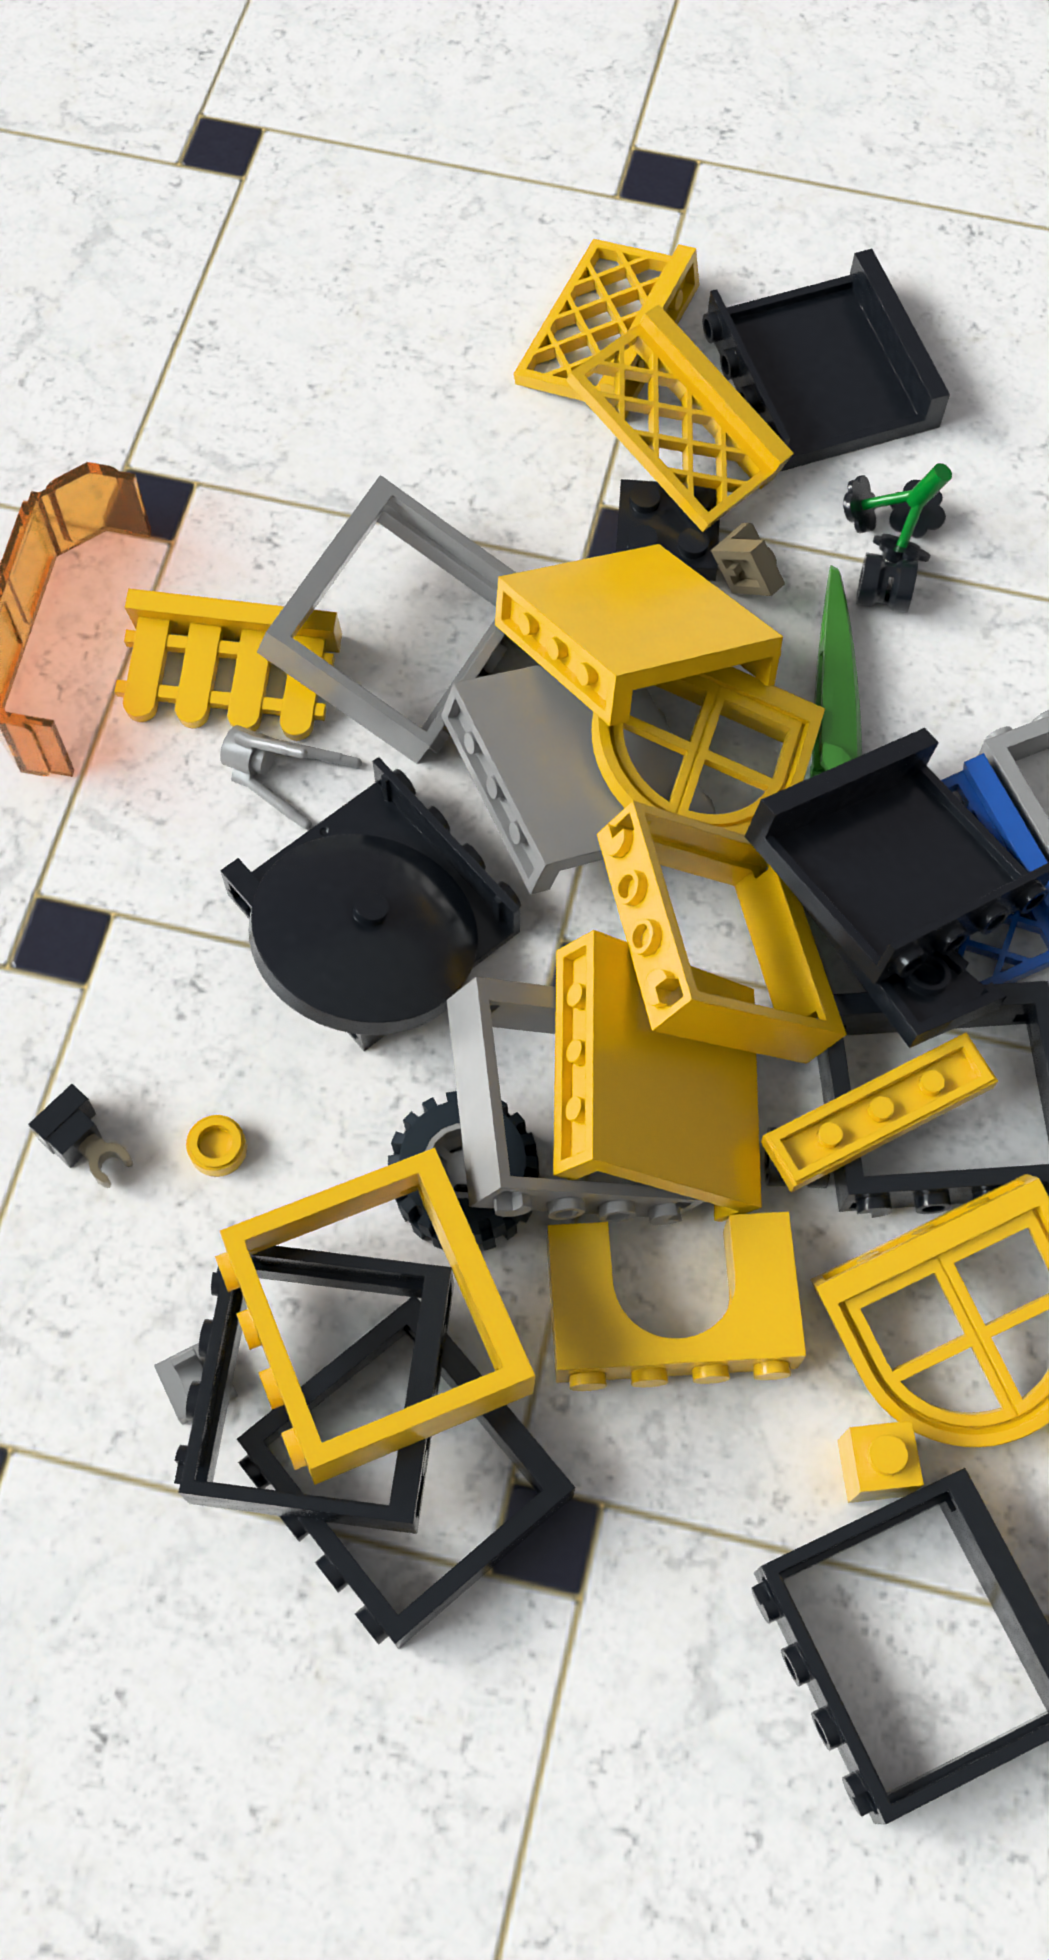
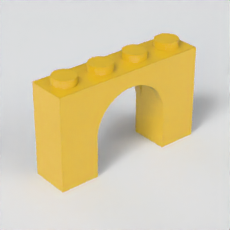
M789 1212L735 1214L728 1216L723 1229L729 1288L727 1311L710 1329L687 1338H665L649 1333L636 1325L623 1311L616 1297L613 1285L608 1222L548 1225L546 1242L556 1383L569 1382L570 1390L593 1391L606 1388V1380L631 1379L633 1387L647 1388L668 1384V1376L692 1375L693 1382L697 1384L725 1382L730 1379L729 1373L753 1371L754 1379L778 1380L790 1377L791 1369H798L806 1357Z

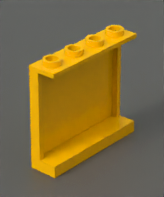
M660 544L498 576L495 626L609 726L629 722L633 690L741 665L766 686L775 685L783 636Z
M592 930L556 950L553 1176L567 1180H577L596 1171L712 1203L714 1204V1221L718 1222L726 1221L729 1215L745 1214L762 1208L756 1053L652 1031L626 941ZM691 966L698 991L755 1004L754 989ZM679 986L677 988V991L679 994V998L681 999L683 997V993L681 986Z

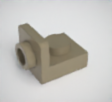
M752 523L740 524L711 550L731 592L734 594L772 596L785 585L778 570L777 560L773 551L766 545L765 540L760 539Z

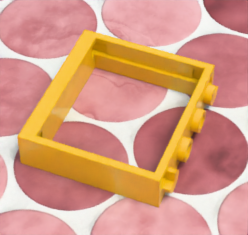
M632 801L597 833V837L652 1031L805 1064L847 1034L802 904L786 883L744 837L745 835ZM660 865L735 887L773 1008L698 991ZM679 986H681L683 993V997L681 999L679 998V994L677 991V988Z
M435 1148L220 1230L226 1252L215 1256L222 1278L228 1292L238 1288L241 1289L248 1309L236 1313L249 1350L262 1346L270 1368L258 1372L272 1410L282 1405L286 1408L293 1428L282 1432L281 1435L294 1469L297 1470L307 1465L314 1485L533 1394L535 1383L534 1371ZM418 1190L495 1371L322 1443L250 1255Z

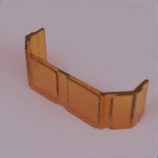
M86 462L49 482L46 489L40 492L31 491L29 499L24 500L21 504L0 563V742L21 773L38 776H49L52 773L73 777L75 770L54 720L6 712L5 706L56 558L105 531L150 538L152 531L136 474L121 472L109 465Z

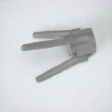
M239 725L233 726L228 731L220 752L221 763L234 769L231 781L248 787L305 830L311 828L312 822L258 781L255 775L258 773L266 775L271 770L277 754L300 759L310 758L353 768H359L362 765L361 759L275 739Z

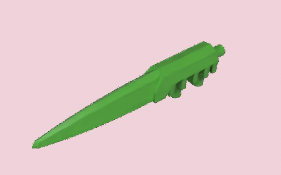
M832 565L829 568L823 607L814 704L825 708L812 751L810 778L862 755L860 699L851 623L842 576L839 569Z

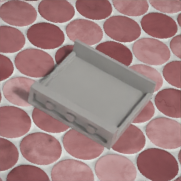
M541 665L453 683L441 717L530 895L550 890L561 870L603 860L597 833L614 819L624 807L610 791L597 765L592 744L593 711ZM647 688L633 690L630 715L671 733L664 713L657 708ZM623 729L625 745L637 772L656 793L669 801L684 755ZM698 782L689 811L716 814L712 800L704 793Z

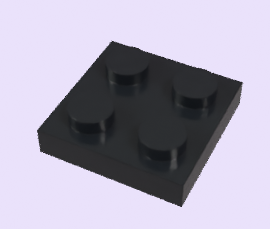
M621 479L616 553L660 544L708 581H716L718 564L711 550L719 544L720 519L702 532L657 481ZM694 486V497L709 512L716 506V489Z

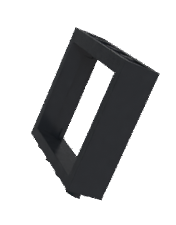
M1048 981L995 984L1007 995L1000 1008L954 1029L1027 1025L1049 1142ZM868 992L833 994L847 1034L846 1036L897 1032ZM842 1038L817 1056L824 1104L851 1091L844 1038ZM860 1157L833 1171L839 1212L857 1211V1214L871 1213L872 1218L892 1213V1208L915 1207L916 1212L919 1214L944 1212L952 1208L951 1204L968 1203L1025 1174L1038 1177L1049 1196V1164L864 1176Z
M275 1245L250 1255L257 1275L261 1279L406 1297L416 1295L417 1298H421L404 1409L438 1395L445 1338L448 1331L454 1290L452 1267ZM218 1267L217 1272L212 1273L211 1294L218 1296L213 1320H204L199 1337V1356L205 1357L201 1382L192 1381L186 1401V1418L193 1420L188 1445H180L178 1447L174 1460L178 1464L174 1484H180L178 1493L189 1504L292 1518L324 1520L329 1523L417 1534L432 1436L398 1450L389 1505L213 1482L242 1335V1328L236 1313L247 1309L241 1289L238 1288L228 1292Z
M413 1295L301 1386L310 1411L403 1335L407 1334L415 1342L421 1304L416 1295ZM446 1333L441 1376L453 1389L482 1377V1375ZM284 1405L271 1410L237 1438V1441L247 1453L238 1463L257 1488L265 1489L271 1484L277 1491L304 1494L268 1448L272 1442L281 1436L282 1432L292 1427ZM507 1405L478 1416L476 1419L538 1494L399 1615L324 1520L279 1516L299 1542L310 1534L321 1548L324 1555L315 1563L336 1591L339 1593L349 1585L362 1601L364 1606L355 1615L378 1645L389 1636L398 1649L401 1648L574 1497L576 1487Z
M966 1468L760 1566L754 1572L758 1582L757 1585L751 1587L755 1602L768 1624L777 1621L788 1644V1646L781 1649L785 1665L798 1687L807 1684L818 1707L817 1710L811 1712L816 1730L829 1751L838 1748L850 1773L842 1777V1781L850 1801L861 1817L869 1813L874 1824L886 1825L1049 1741V1624ZM939 1505L1047 1711L886 1792L784 1580Z

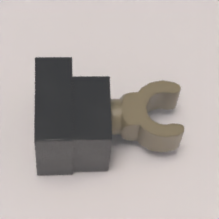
M70 1084L28 1125L37 1139L51 1153L56 1154L69 1168L73 1167L84 1156L89 1162L90 1172L97 1183L105 1188H110L112 1184L108 1176L102 1172V1164L107 1159L113 1157L122 1160L127 1167H132L133 1161L123 1146L117 1143H106L102 1139L97 1126L91 1120L96 1115V1112L89 1099L75 1085Z

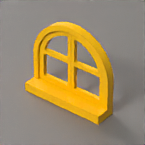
M728 667L655 685L701 706L689 741L631 715L629 722L609 726L593 712L592 744L597 765L610 791L624 808L632 801H636L745 835L761 799L804 780L825 708L774 685L768 687L756 677L734 667ZM720 715L783 743L772 778L708 750ZM623 729L684 755L669 801L656 793L637 772L625 745ZM703 765L765 791L751 805L731 813L704 814L689 811Z
M1025 1174L810 1279L868 1391L878 1404L898 1422L912 1420L914 1432L921 1436L948 1445L987 1447L1018 1440L1049 1423V1370L1031 1391L1021 1397L991 1338L1049 1310V1293L984 1324L954 1264L1027 1228L1049 1271V1196L1038 1177ZM934 1273L964 1334L891 1369L861 1308ZM971 1347L1001 1408L983 1412L951 1411L928 1403L910 1391L901 1381Z

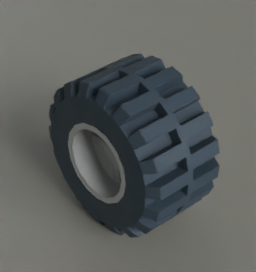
M457 1091L446 1092V1103L437 1105L434 1097L422 1102L424 1113L418 1117L411 1111L403 1119L405 1132H395L391 1141L394 1153L393 1155H388V1165L435 1148L477 1244H482L484 1251L496 1247V1238L503 1235L508 1241L517 1234L518 1222L521 1220L526 1223L532 1211L519 1216L502 1217L495 1215L494 1208L469 1207ZM501 1100L510 1176L539 1178V1161L532 1132L527 1133L526 1123L521 1115L516 1112L511 1116L508 1113L507 1103ZM418 1190L395 1199L405 1222H410L413 1232L422 1240L426 1236L430 1237L434 1247L443 1250Z

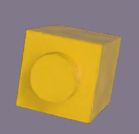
M912 1420L849 1427L837 1440L848 1503L905 1497L924 1485Z

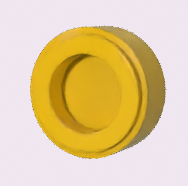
M211 1115L202 1118L190 1129L186 1140V1149L197 1170L208 1176L220 1177L234 1172L241 1166L247 1154V1141L243 1130L236 1121L223 1115Z

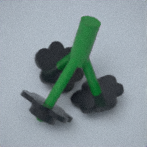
M937 463L922 480L916 479L907 482L903 492L877 497L871 492L868 478L865 475L857 476L855 480L848 482V492L843 499L845 516L849 522H854L857 533L870 532L876 528V514L874 510L890 505L893 511L889 517V524L894 531L901 532L900 537L884 533L882 536L875 535L872 542L879 546V549L883 552V558L889 562L897 563L901 559L928 562L931 555L920 549V546L916 543L910 542L911 536L917 539L925 536L927 529L937 530L944 524L946 514L940 506L943 500L940 490L952 479V472L947 465Z

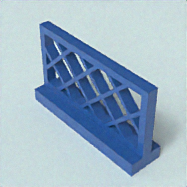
M984 753L965 761L962 771L941 780L951 792L957 791L969 811L1028 873L1048 863ZM1048 881L1047 885L1045 886V888H1046L1048 891H1049V881ZM1049 892L1046 898L1028 913L1030 919L1021 917L1019 910L1014 912V914H1010L1003 923L1010 926L1002 949L970 940L971 935L958 947V954L964 957L967 950L998 960L993 976L980 981V983L983 985L990 984L991 982L993 984L1015 983L1049 967ZM1016 927L1040 934L1048 948V951L1033 958L1018 955L1008 950ZM1004 962L1015 965L1001 972Z

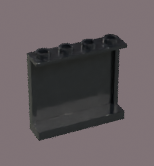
M872 248L854 253L850 275L727 308L718 290L710 291L708 312L702 318L705 337L710 344H715L720 354V365L724 377L727 380L732 379L741 396L794 453L780 472L940 427L950 393Z
M922 728L761 799L744 836L874 985L895 974H898L901 978L910 975L924 963L926 958L937 952L942 956L952 953L964 943L968 936L978 931L983 935L992 932L1010 914L1018 910L1022 914L1029 913L1046 898L1049 892L1045 888L1049 881V863L1028 873L930 770L927 764L939 742L926 728Z

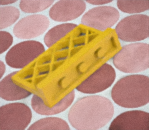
M593 239L513 373L515 384L583 401L566 382V379L571 371L600 351L596 342L617 334L622 336L639 324L644 313L657 304L678 325L699 287L696 248L678 244L671 256ZM599 258L615 261L619 264V266L598 274L594 270ZM649 269L661 272L659 277L640 283L636 277V274ZM627 278L631 285L630 288L608 295L604 286ZM596 290L600 299L577 307L574 302L576 297ZM637 300L640 301L642 307L637 312L620 317L616 308ZM608 312L612 321L588 329L584 320ZM576 324L581 332L557 341L554 337L557 330ZM585 346L589 347L592 356L571 364L567 362L564 354ZM632 347L624 351L625 365L648 369L646 362ZM554 358L557 359L561 366L547 373L534 371L538 364ZM603 375L595 387L598 391L614 394V377ZM625 379V396L637 398L645 383ZM625 410V418L629 413L627 410Z
M659 304L645 312L639 324L571 371L566 379V382L702 532L758 488L762 489L770 483L794 454ZM632 347L646 362L648 369L625 365L624 351ZM593 373L614 377V394L598 391L588 380V377ZM625 379L648 383V400L625 396ZM658 385L668 387L681 401L682 407L660 403ZM625 410L648 414V432L633 429L625 420ZM659 417L681 420L682 438L659 434ZM693 423L702 424L714 437L715 444L693 440ZM659 448L682 452V470L667 467L659 458ZM693 454L716 458V476L693 472ZM727 460L735 461L750 479L743 481L727 478ZM694 486L716 489V506L709 512L694 497ZM727 491L733 492L727 497Z

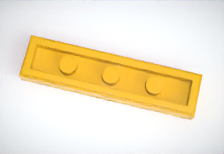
M967 1032L763 1135L761 1143L792 1193L993 1089L998 1083V1079Z

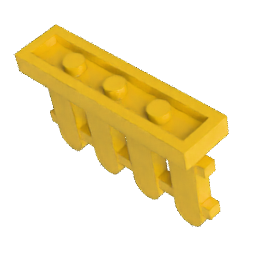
M128 588L125 610L136 630L126 629L124 643L127 647H133L127 680L117 679L114 692L117 697H123V707L132 720L136 722L151 720L157 713L159 702L176 703V715L180 722L188 728L203 726L209 718L211 708L227 709V717L231 727L239 725L252 731H256L259 728L262 714L280 716V725L287 738L300 741L306 739L312 733L315 720L325 721L327 708L326 704L317 703L318 695L288 674L283 699L266 697L270 668L273 663L258 654L257 650L266 631L284 606ZM314 610L294 639L332 666H334L335 662L334 653H326V651L340 652L342 630L337 612ZM168 652L185 653L179 687L162 685ZM219 658L237 659L231 693L214 691Z

